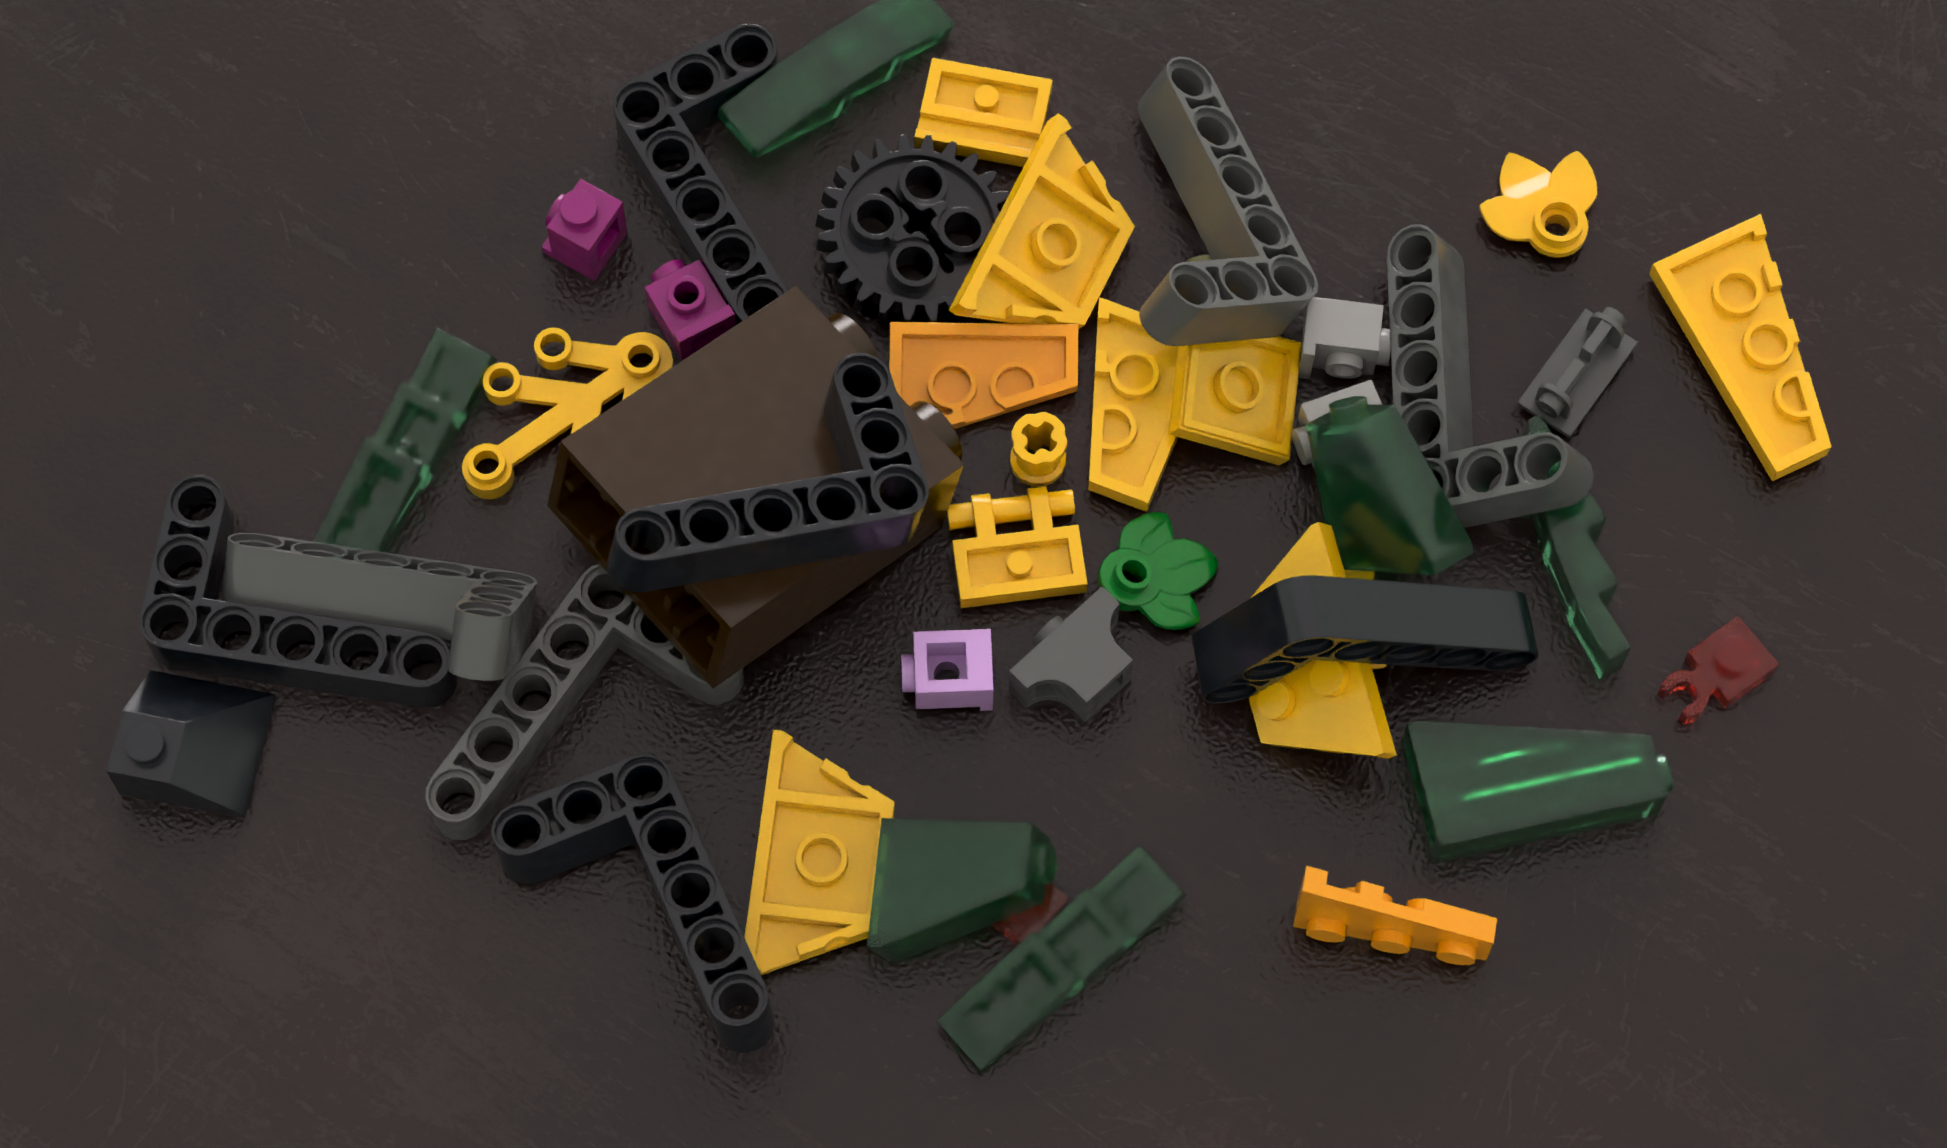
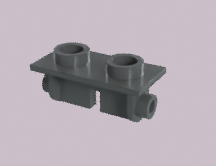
M1606 307L1602 313H1592L1585 309L1521 396L1517 405L1570 438L1638 343V341L1625 334L1622 328L1626 323L1625 317L1611 307Z

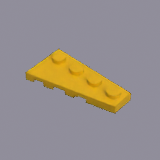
M1759 214L1653 263L1649 275L1770 479L1775 481L1827 456L1832 446L1810 374L1805 372L1798 349L1799 337L1793 318L1789 319L1780 290L1782 281L1776 261L1772 262L1765 241L1767 235L1762 215Z

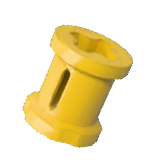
M1047 412L1024 415L1015 423L1011 431L1013 448L1010 455V466L1013 474L1022 483L1031 487L1053 484L1062 476L1066 467L1065 450L1067 448V438L1065 436V426L1056 416ZM1044 444L1050 447V450L1042 449L1041 446ZM1028 447L1037 452L1035 454L1029 453Z

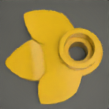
M1575 151L1560 161L1552 173H1550L1547 169L1515 153H1508L1503 162L1499 178L1502 196L1488 199L1479 206L1485 223L1498 236L1510 241L1530 242L1534 249L1549 257H1566L1578 251L1584 244L1588 233V221L1585 213L1594 203L1597 196V182L1586 158L1579 151ZM1553 223L1559 224L1565 228L1567 233L1564 236H1556L1547 232L1545 227Z

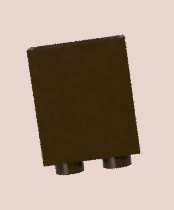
M795 286L560 442L547 506L608 572L607 561L615 529L619 519L628 511L640 507L843 473L824 416L823 406L837 363L845 356L853 353H867L877 357L874 346L864 330L853 319L842 313H834L826 318L801 290ZM848 391L852 395L857 396L859 398H866L861 393L855 391ZM898 394L929 490V496L915 535L908 543L889 549L649 592L623 590L714 689L942 528L965 464L962 462V447L956 431L948 419L936 407L924 401H917L909 406ZM866 446L869 450L873 452L885 453L881 449L876 448L874 446ZM884 502L893 509L905 510L899 504ZM821 513L823 516L830 520L842 521V519L835 514ZM757 524L769 532H779L775 526ZM694 535V537L697 538L699 541L705 543H716V541L709 536ZM642 546L629 547L634 552L642 555L653 554L648 548Z

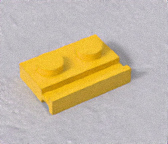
M932 58L921 105L919 123L914 136L915 147L921 148L925 136L931 135L934 151L943 152L945 147L953 141L956 142L955 155L968 157L976 153L979 156L978 159L1024 167L1044 129L1053 80Z

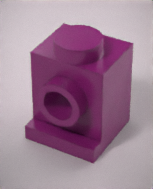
M580 179L572 191L567 194H561L551 206L545 221L548 238L541 248L543 253L595 281L628 233L623 202Z
M681 259L669 261L653 272L651 275L652 283L644 287L647 307L680 362L736 326L735 313L730 305H727L700 259L688 265H685ZM695 295L698 296L696 301L691 304H681V302Z

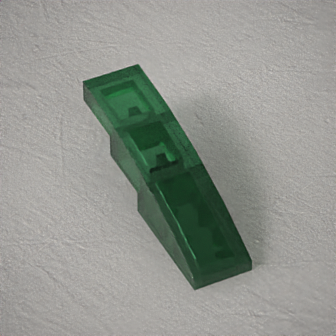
M879 0L820 35L770 69L721 106L717 116L756 159L845 114L852 98L896 77L904 60L948 39L955 23L934 0Z
M436 329L410 383L401 382L374 438L366 436L313 542L386 552L434 476L483 387L485 371L488 367L495 364L497 358Z
M1537 415L1528 420L1523 436L1551 432L1541 416ZM1561 461L1551 467L1547 479L1558 471ZM1588 492L1580 502L1569 507L1531 515L1544 564L1568 623L1601 680L1623 667L1631 647L1605 608V606L1610 604L1619 582L1594 545V542L1599 539L1606 517L1591 493Z
M1139 845L1092 890L1086 888L1039 933L1035 931L1030 933L937 1021L980 1070H984L1087 986L1180 903L1187 894L1151 854Z

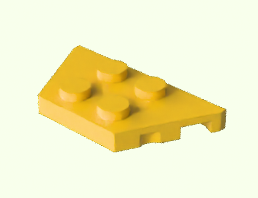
M1059 113L1047 121L949 308V311L953 314L1013 324H1078V329L1085 326L1135 226L1120 202L1109 194L1106 188V180L1093 160L1087 164L1084 163L1066 135V132L1072 127L1066 118Z
M1321 522L1311 525L1252 597L1272 584L1291 577L1316 575L1346 578L1332 526ZM1313 660L1259 693L1249 697L1260 742L1263 744L1296 749H1314L1341 754L1367 755L1386 759L1397 755L1371 663Z
M773 730L744 937L761 975L879 934L895 812L894 801L869 785L863 786L849 777L847 771L828 759L821 760L793 742V737L781 730Z

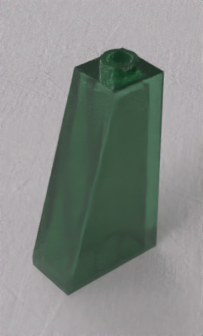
M1416 721L1407 723L1401 741L1433 864L1655 816L1659 814L1668 797L1667 792H1671L1673 789L1672 774L1668 760L1663 753L1656 755L1650 735Z

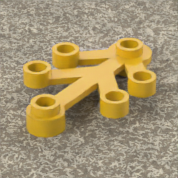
M552 327L541 331L534 341L536 358L543 368L557 371L565 368L567 365L605 372L588 384L522 376L513 365L504 362L495 363L488 367L483 375V387L487 398L492 403L505 406L516 401L554 407L499 445L484 443L473 447L465 455L462 463V472L469 491L482 499H496L506 494L514 483V466L571 427L572 434L600 416L602 406L622 392H624V400L673 367V357L667 343L659 336L647 332L627 335L616 346L571 340L564 330ZM551 342H559L565 346L564 351L557 356H548L542 352L544 347ZM646 353L653 358L652 362L643 368L635 367L630 363L634 355ZM500 377H508L514 381L510 389L502 392L494 390L491 386ZM490 458L499 463L496 470L489 474H482L476 470L477 464L483 459Z

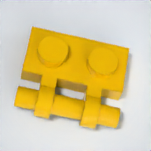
M1042 486L1027 488V495L991 499L990 493L971 495V502L950 504L947 511L949 530L974 527L976 534L975 538L952 540L960 608L1087 593L1088 583L1079 525L1053 528L1052 517L1075 514L1072 489L1048 492L1047 487ZM1031 521L1032 530L996 535L995 524Z

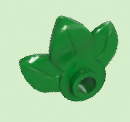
M1152 512L1133 519L1123 528L1119 536L1118 550L1107 555L1099 567L1097 575L1099 588L1103 587L1120 603L1119 610L1132 611L1138 609L1155 626L1169 630H1181L1199 624V611L1190 595L1200 590L1211 580L1219 562L1216 556L1201 543L1185 538L1174 540L1169 516L1162 512ZM1122 571L1134 575L1139 580V583L1128 581Z

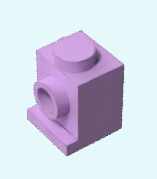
M991 629L913 632L914 653L901 654L902 692H915L916 709L980 707V711L993 710ZM942 670H952L958 675L959 679L936 680L935 676Z

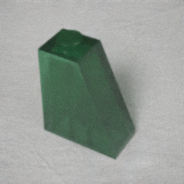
M1364 396L1342 398L1329 404L1330 412L1306 424L1325 522L1332 526L1344 570L1435 575L1473 554L1472 543L1395 405L1368 404L1367 398Z
M882 818L867 947L887 961L901 962L1043 904L1046 883L1053 882L1057 865L1056 850L1054 845L1050 843L1051 839L1033 823Z

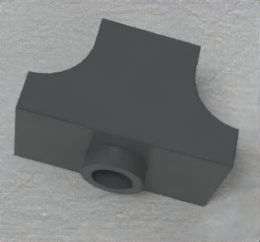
M1100 587L1065 620L1060 616L1051 619L1034 637L1032 643L1036 647L1009 670L1008 691L1025 708L1039 701L1053 700L1068 706L1084 722L1089 720L1131 681L1133 659L1118 646L1112 636V631L1118 625L1120 603L1107 590Z

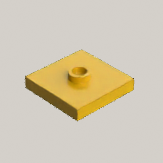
M1277 336L1178 346L1168 434L1275 465H1281L1290 460L1291 432L1294 423L1302 343Z

